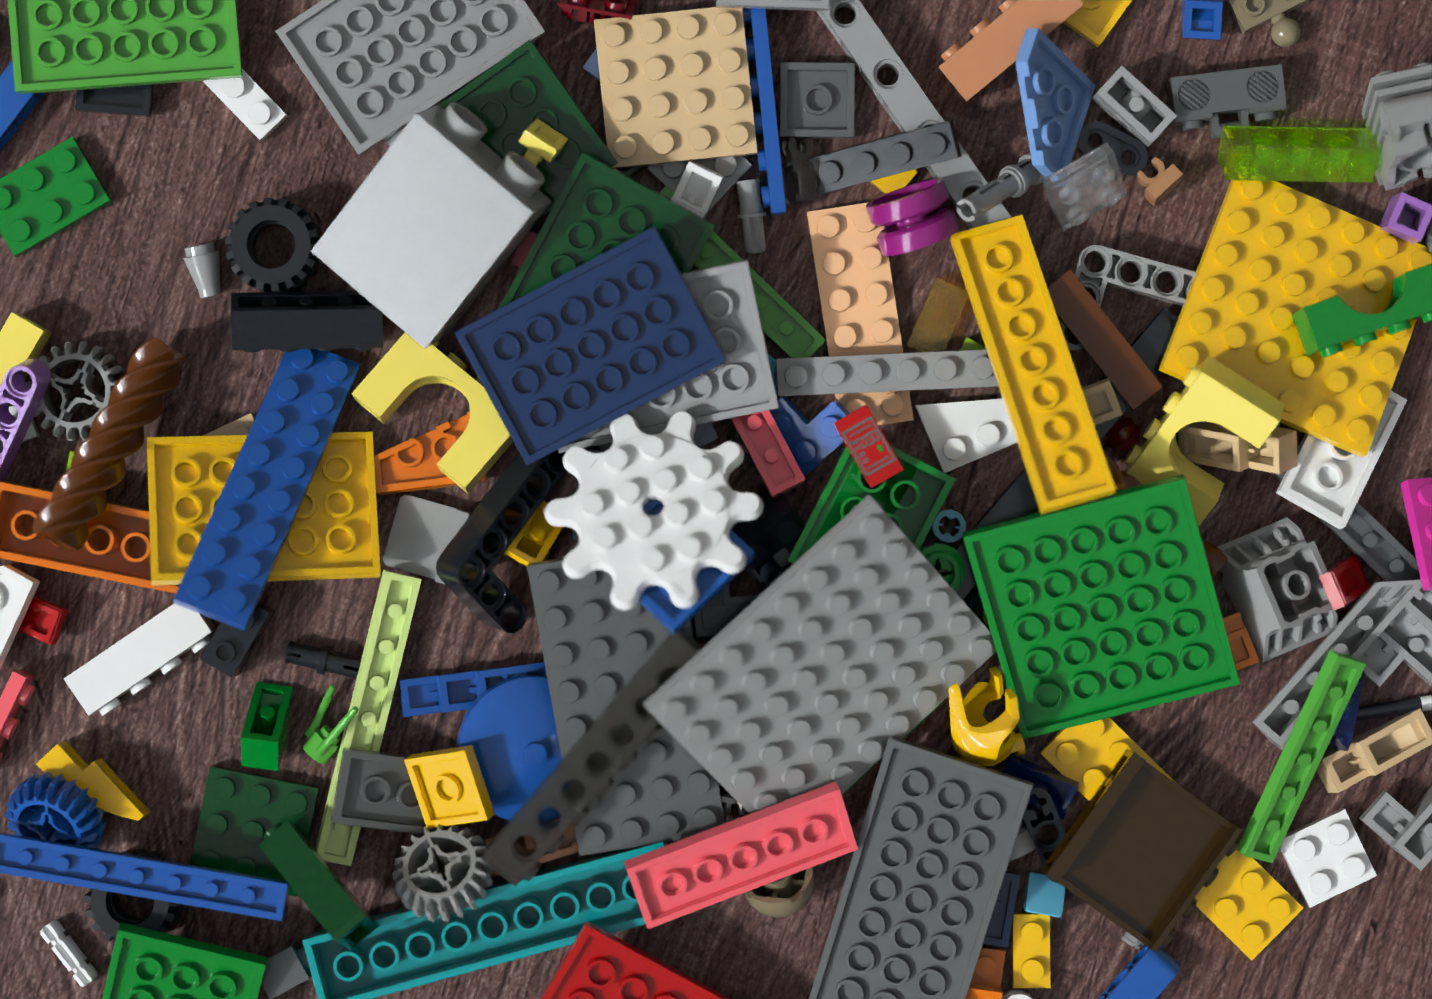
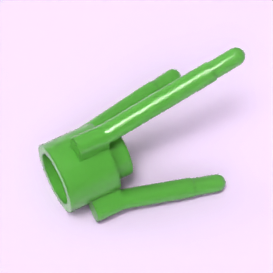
M334 685L328 687L312 724L304 733L309 738L303 745L304 751L321 764H326L332 756H338L342 740L340 733L359 711L358 707H352L334 729L327 725H323L321 729L319 728L336 688Z

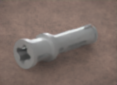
M1026 153L1019 158L1017 164L1005 166L1000 170L998 178L958 201L957 204L960 206H957V211L960 217L967 222H971L1008 197H1020L1027 192L1029 186L1039 185L1045 181L1046 178L1032 166L1031 153Z

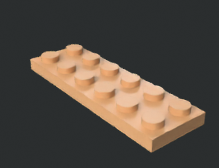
M867 203L807 212L828 356L903 353L889 256L882 255L876 239L878 234L884 229V226L871 224L865 207ZM909 391L834 394L835 399L837 398L849 413L867 405L878 426L914 420Z

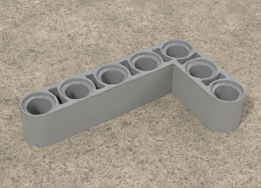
M1101 245L1086 247L1078 253L1072 269L1074 275L1085 289L1091 293L1093 299L1100 307L1106 286L1183 307L1196 272ZM1088 253H1095L1102 259V268L1098 273H1092L1085 267L1084 259ZM1124 263H1131L1137 268L1138 277L1134 283H1128L1122 279L1120 268ZM1160 273H1167L1173 279V288L1169 293H1164L1157 288L1156 278ZM1058 319L1064 335L1066 326ZM1065 339L1069 351L1082 349L1079 343L1077 345L1071 344Z

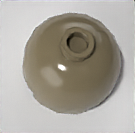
M814 867L747 891L744 894L750 905L758 912L775 918L788 917L799 912L810 901L815 890Z

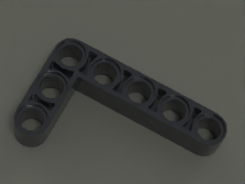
M556 450L529 465L525 464L521 454L518 452L437 560L436 571L439 578L482 623L507 633H516L523 628L526 622V607L491 569L565 473L566 469L563 465L565 452L559 453Z

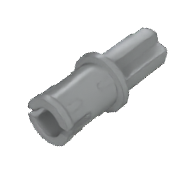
M760 179L736 181L740 203V215H737V218H742L745 251L749 254L764 252L766 250L763 216H766V212H763L761 203Z

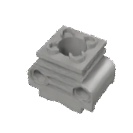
M1428 62L1421 63L1412 69L1399 72L1388 70L1377 74L1375 77H1371L1361 114L1363 120L1367 119L1365 125L1367 132H1371L1369 152L1379 186L1384 185L1385 191L1404 187L1418 179L1417 171L1422 170L1424 178H1432V64Z

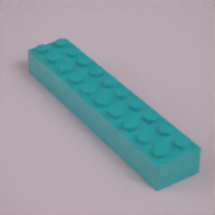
M661 841L641 847L609 851L492 883L493 886L484 888L487 893L486 899L476 898L474 900L477 905L476 910L469 907L463 909V919L458 917L456 913H452L448 923L443 921L441 915L434 922L428 920L426 915L419 918L412 909L409 910L406 907L374 915L372 917L380 926L352 950L336 943L325 929L308 933L302 942L318 999H373L573 944L586 921L610 934L644 925L645 922L624 861L666 846V843Z

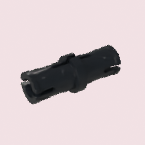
M292 640L289 641L287 652L289 653L285 655V663L287 664L291 663L316 669V673L322 675L329 672L355 680L357 679L362 659L361 656L357 657L331 651L330 646L323 645L322 648Z

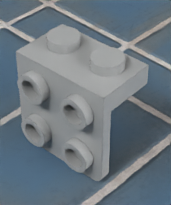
M403 495L399 500L383 562L387 566L435 579V582L445 584L437 575V560L472 513L415 496Z

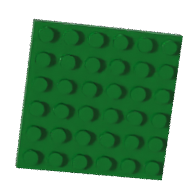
M1184 474L1117 491L1109 496L1042 515L1041 512L963 532V539L1007 689L1011 688L1017 696L1020 715L1017 724L1023 739L1240 684Z

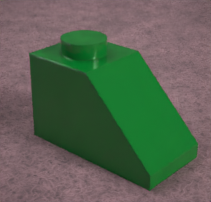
M256 682L241 735L242 766L279 771L287 739L293 696L292 686Z

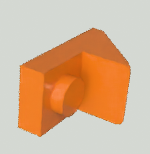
M982 946L966 999H1002L1001 982L1005 949Z

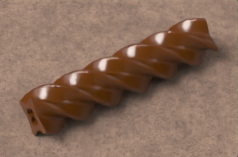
M156 337L145 340V343L137 348L129 361L127 374L114 385L109 396L108 406L102 409L95 417L91 425L89 437L76 449L72 457L70 470L64 473L56 482L51 502L44 506L37 514L32 529L35 534L49 540L66 552H68V549L77 551L83 547L88 538L87 522L96 519L104 512L107 505L106 490L116 486L124 478L126 473L125 457L133 455L143 446L145 440L143 426L152 423L161 415L163 410L162 394L173 390L180 383L182 377L180 363L189 360L187 356L170 348Z

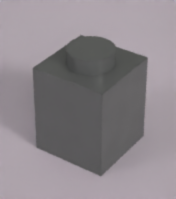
M298 941L268 956L262 986L269 999L281 995L310 979L312 976L304 947L301 948Z

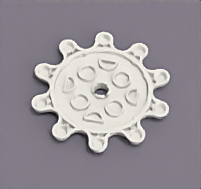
M680 411L675 413L668 421L667 428L656 435L644 434L639 429L636 419L629 414H625L611 421L610 431L613 443L607 451L591 453L581 447L570 448L563 456V465L569 473L578 479L579 488L571 497L554 499L545 508V518L549 524L556 527H570L579 535L577 547L564 557L563 570L565 574L570 578L580 579L595 570L608 572L613 578L610 598L612 604L620 610H629L635 607L643 590L653 585L665 588L675 606L683 609L690 608L698 601L699 593L695 579L701 569L713 566L725 573L736 574L744 569L746 565L744 551L731 542L729 533L732 526L737 522L751 521L760 517L763 512V502L756 494L734 491L728 483L730 473L742 464L744 451L741 446L734 442H725L711 450L698 448L693 440L696 421L687 412ZM649 499L657 500L664 505V509L660 514L650 516L644 513L643 507L649 502Z

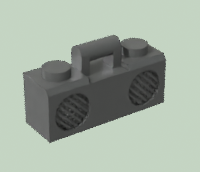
M1282 64L1170 77L1165 82L1168 108L1177 115L1170 123V126L1181 125V131H1192L1204 128L1203 122L1209 121L1212 139L1249 135V117L1254 116L1255 122L1272 121L1277 119L1278 113L1287 109ZM1238 114L1239 121L1219 123L1218 116Z

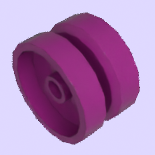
M943 178L928 179L907 185L879 196L866 204L865 207L871 224L887 226L876 237L883 256L908 253L939 242L958 232L960 226L955 211L948 208H938L949 198Z

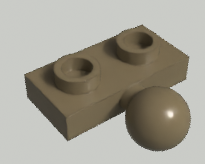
M1227 0L1226 4L1243 35L1271 21L1273 24L1271 29L1273 41L1278 46L1290 47L1300 39L1301 28L1296 20L1286 17L1285 14L1310 2V0Z

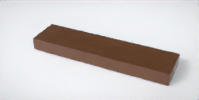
M1070 269L1047 287L1058 318L1103 375L1110 379L1114 389L1131 410L1137 408L1163 387Z

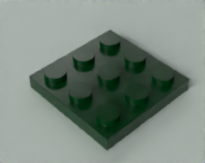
M214 765L210 766L190 865L286 881L258 845L265 840L263 836L268 829L279 822L283 824L286 821L292 823L310 842L320 787ZM289 886L288 896L297 897L298 894Z

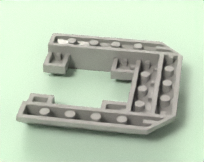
M1421 579L1374 582L1255 717L1252 723L1273 744L1283 751L1329 650L1356 657L1366 663L1362 674L1376 686L1380 687L1400 663L1404 662L1432 687V590L1423 591ZM1432 786L1410 811L1405 809L1386 791H1382L1359 819L1380 836L1386 844L1422 871L1432 859Z

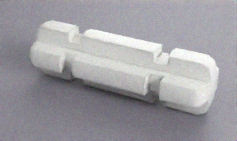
M57 920L51 921L40 931L41 936L47 944L52 943L53 947L51 949L69 972L72 970L75 973L73 977L82 987L88 985L98 976V972L91 963L87 964L85 962L86 956L70 935L65 936L63 932L66 930Z

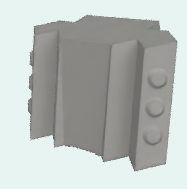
M1288 517L1217 547L1228 558V561L1219 570L1223 573L1222 588L1226 590L1235 611L1240 612L1244 626L1262 663L1329 635L1337 626L1338 615L1333 610L1319 578V575L1327 569L1315 541L1306 542L1301 529Z

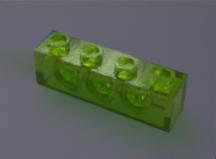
M1223 126L1218 161L1225 180L1373 183L1379 147L1370 128Z

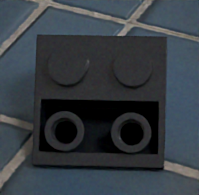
M767 489L757 495L763 502V512L760 517L751 521L737 522L731 528L755 552V558L745 567V570L762 592L793 565V563L787 560L805 527L804 522L785 496L781 494L772 499Z

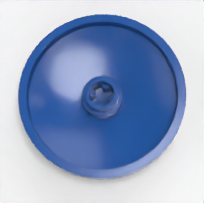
M537 674L519 675L507 678L491 686L473 702L465 714L458 732L456 747L473 746L495 815L519 823H539L556 819L571 811L547 676Z

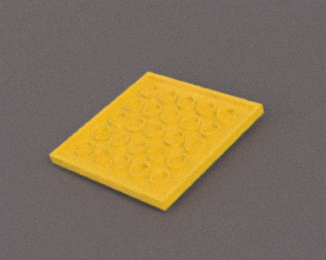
M1239 166L1234 171L1159 371L1183 381L1194 364L1200 367L1209 355L1285 403L1280 423L1359 457H1365L1368 455L1417 319L1410 321L1411 328L1390 335L1388 329L1376 333L1378 339L1358 347H1356L1354 341L1342 345L1344 351L1322 358L1320 352L1310 356L1306 355L1292 314L1305 306L1335 296H1339L1347 306L1355 311L1365 314L1381 313L1390 301L1392 280L1406 272L1432 264V253H1428V247L1419 243L1411 244L1380 230L1378 225Z

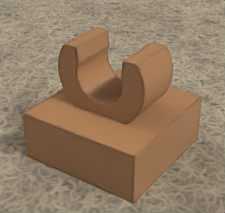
M1156 157L1151 160L1152 166L1158 171L1155 177L1149 178L1141 170L1137 173L1139 183L1146 187L1144 197L1154 207L1182 182L1183 173L1174 164L1165 170L1164 163Z

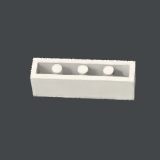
M173 604L65 677L64 680L88 716L97 712L104 716L121 705L118 700L119 697L128 691L135 695L152 684L149 677L157 671L161 670L163 674H166L182 663L179 656L190 649L195 654L207 647L211 640L210 635L215 633L217 628L208 616Z

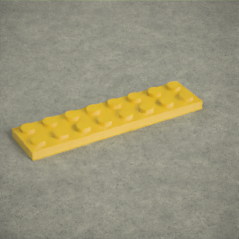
M1023 215L954 233L951 235L950 241L1041 515L1115 494L1116 488Z
M1110 717L1062 729L1039 752L1088 801H1090L1126 749L1135 752L1151 766L1174 781ZM1235 850L1229 857H1223L1216 867L1219 869V872L1214 881L1208 887L1203 886L1196 895L1197 903L1195 906L1250 960H1253L1302 911L1303 907L1253 858L1246 857L1238 850Z

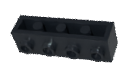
M358 291L231 293L232 350L253 353L260 350L278 349L284 352H293L298 349L332 351L337 348H355L367 351L373 348H383V313Z

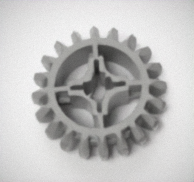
M81 341L77 351L73 342H66L64 346L65 354L59 347L54 346L51 348L54 360L45 355H41L39 358L48 366L51 378L34 417L46 415L40 426L43 429H48L54 425L53 436L61 437L66 430L67 440L75 441L79 431L81 439L85 441L89 437L91 425L95 417L102 409L108 406L110 393L118 381L115 377L120 375L124 369L119 365L109 368L115 359L112 354H107L100 360L103 353V348L96 345L89 353V344L87 342ZM86 361L82 370L78 369L75 375L69 379L56 375L61 368L69 363ZM95 368L104 380L105 398L94 389L93 382L96 375L93 372ZM29 381L27 384L32 386L33 381ZM64 384L71 386L83 384V387L80 389H85L84 394L91 398L75 397L73 399L72 396L75 394H71V389L64 386ZM51 385L62 395V402L59 407L62 410L60 414L52 403ZM85 404L100 408L95 415L81 422L70 421L73 414H78L80 408Z
M438 824L434 832L424 827V836L418 838L411 835L413 845L411 847L401 846L403 857L395 858L397 870L392 872L393 880L396 883L395 891L402 898L404 906L409 910L412 909L419 918L426 915L428 920L434 922L441 915L443 921L448 923L451 914L456 913L458 917L463 919V909L469 907L476 910L477 905L474 900L476 898L486 899L487 893L484 888L493 886V880L490 874L494 873L491 852L485 846L483 839L478 835L474 836L472 830L468 827L461 831L458 825H451L446 830L445 826L441 827ZM441 864H443V866H444V868H445V870H446V871H445V875H446V877H447V880H446V881L444 880V878H443L442 875H441V873H443L442 870H441V867H440Z

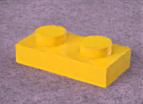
M1014 912L1012 921L1013 988H1051L1050 916L1031 912Z

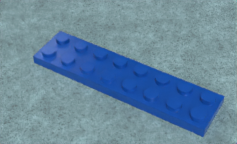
M298 349L293 352H285L175 594L174 604L246 631L361 370L360 363L329 351H320L318 349Z

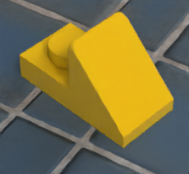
M543 500L504 554L526 566L528 563L546 560L550 549L563 527L552 526L546 520L544 512L548 505L547 502Z

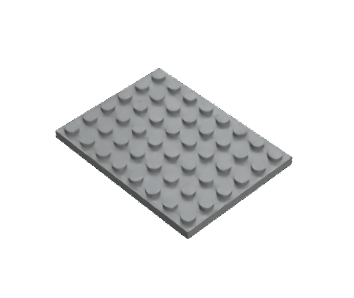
M868 495L648 698L643 705L751 814L833 782L837 783L841 794H843L884 756L890 736L899 739L905 737L949 696L948 690L952 684L957 682L960 686L996 652L991 632L881 507Z

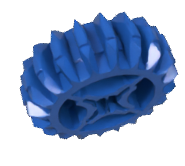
M49 771L44 775L35 773L32 777L26 778L24 782H21L10 796L7 803L8 810L5 814L10 820L8 828L16 831V835L95 849L103 840L107 822L102 819L105 811L96 807L98 799L88 796V788L81 789L76 785V779L69 782L66 781L63 774L54 777Z

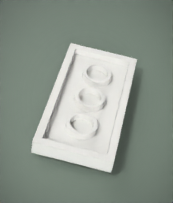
M1393 391L1390 392L1368 455L1365 457H1359L1305 433L1297 449V467L1286 471L1276 493L1338 529L1346 527L1407 399Z

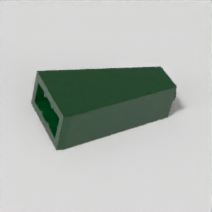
M286 821L281 824L279 822L266 831L263 836L265 840L258 846L336 943L352 950L380 926L292 823Z

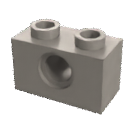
M1122 65L1092 97L1096 104L1135 139L1141 141L1146 148L1155 141L1177 116Z

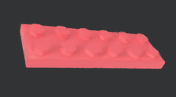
M836 782L631 858L624 861L644 922L647 929L853 852L858 850L840 788Z

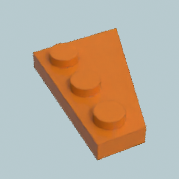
M470 411L456 420L437 426L436 429L415 439L411 438L375 455L376 494L385 495L458 486L439 470L437 463L465 431L469 422ZM487 473L478 483L488 482Z

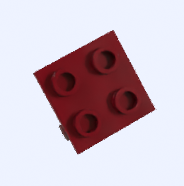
M559 0L558 7H562L561 15L568 16V20L585 23L588 12H591L589 24H594L596 13L601 14V19H605L608 15L609 18L619 17L632 20L633 16L636 15L635 10L639 0Z

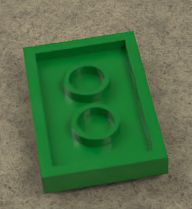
M72 136L0 179V233L15 257L23 255L113 202L76 138Z

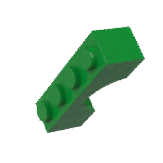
M1432 264L1406 272L1392 280L1391 298L1381 313L1365 314L1355 311L1347 306L1339 296L1305 306L1293 313L1292 317L1306 355L1310 356L1320 352L1321 357L1326 358L1344 351L1342 345L1354 341L1356 347L1377 340L1376 333L1388 329L1390 335L1411 328L1410 321L1422 318L1423 324L1431 322Z

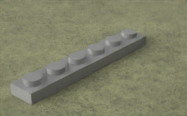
M986 349L776 359L778 397L999 387Z

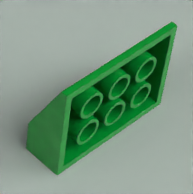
M846 446L787 561L793 564L796 563L868 495L881 507L919 551L956 479L891 446L904 470L870 488Z

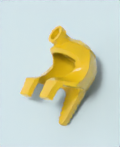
M997 667L989 668V682L976 683L964 700L957 682L952 684L948 690L951 738L954 749L962 759L981 766H995L1005 760L1011 753H1015L1016 756L1025 754V744L1022 735L1012 731L1019 722L1020 715L1017 696L1011 688L1005 690L1006 710L991 723L987 722L983 716L988 703L1000 699L1004 694L1002 674Z

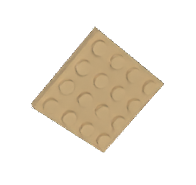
M710 7L634 15L632 20L619 17L594 20L606 143L608 149L618 161L613 168L622 169L757 154L742 8Z

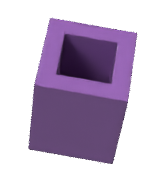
M1403 192L1392 196L1379 224L1380 230L1411 244L1421 242L1432 218V205Z

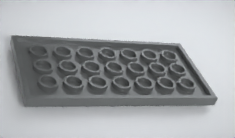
M564 558L528 563V575L579 855L583 856L641 847L661 841L664 843L679 841L726 823L719 782L643 705L648 698L697 654L691 620L673 635L639 602L629 610L616 608L610 598L613 578L606 571L595 570L583 578L573 579L567 576L563 570Z
M890 736L857 840L858 850H855L809 999H966L1034 783Z

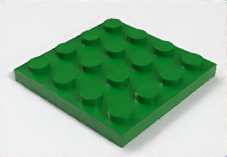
M120 923L102 999H258L268 957Z

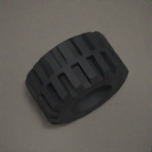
M264 198L263 202L254 201L249 203L250 207L248 209H241L236 214L238 216L236 222H230L228 227L231 230L230 236L225 237V245L229 248L226 256L227 260L233 265L231 268L234 273L240 276L247 285L265 292H294L293 289L297 287L302 288L307 285L306 281L310 277L314 278L318 271L315 269L318 263L322 264V261L311 252L320 240V233H322L319 226L313 221V217L296 204L284 199ZM273 225L287 227L295 238V250L291 259L278 268H269L262 265L255 253V244L258 236L263 230Z
M145 849L121 852L162 860L159 858L160 853L155 851L146 853ZM89 888V892L84 894V903H89V909L85 910L87 919L93 917L95 924L92 925V928L96 932L101 929L105 933L102 938L108 942L113 939L116 940L120 923L166 933L180 917L178 914L184 908V904L154 899L152 912L145 918H135L126 914L120 908L116 893Z

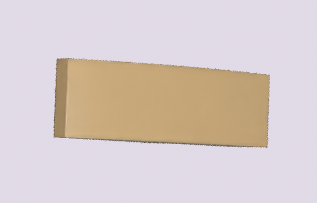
M1190 423L1178 430L1179 449L1192 463L1237 472L1251 468L1281 474L1297 467V430L1275 427L1260 448H1257L1217 423Z
M1417 708L1326 751L1316 771L1328 793H1340L1366 777L1376 776L1432 745V730L1421 708Z

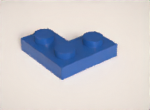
M783 396L778 400L779 408L769 410L801 472L805 476L844 442L833 423L850 413L837 398L811 421L800 412L787 396Z

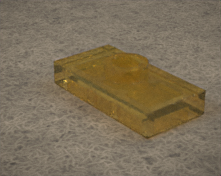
M936 278L906 346L919 352L945 351L969 297L968 292Z

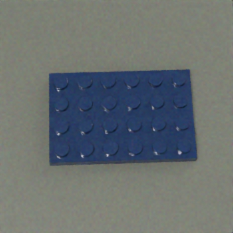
M656 226L455 332L458 341L526 465L537 461L727 361Z

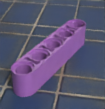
M36 358L27 359L10 368L0 386V439L4 446L3 449H0V481H5L50 382L51 375L48 366L42 360ZM23 371H26L32 377V386L28 385L23 379ZM9 403L16 407L18 418L10 413Z

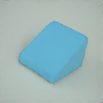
M1029 872L1023 909L1026 912L1062 918L1065 887L1060 883L1051 881L1046 874Z

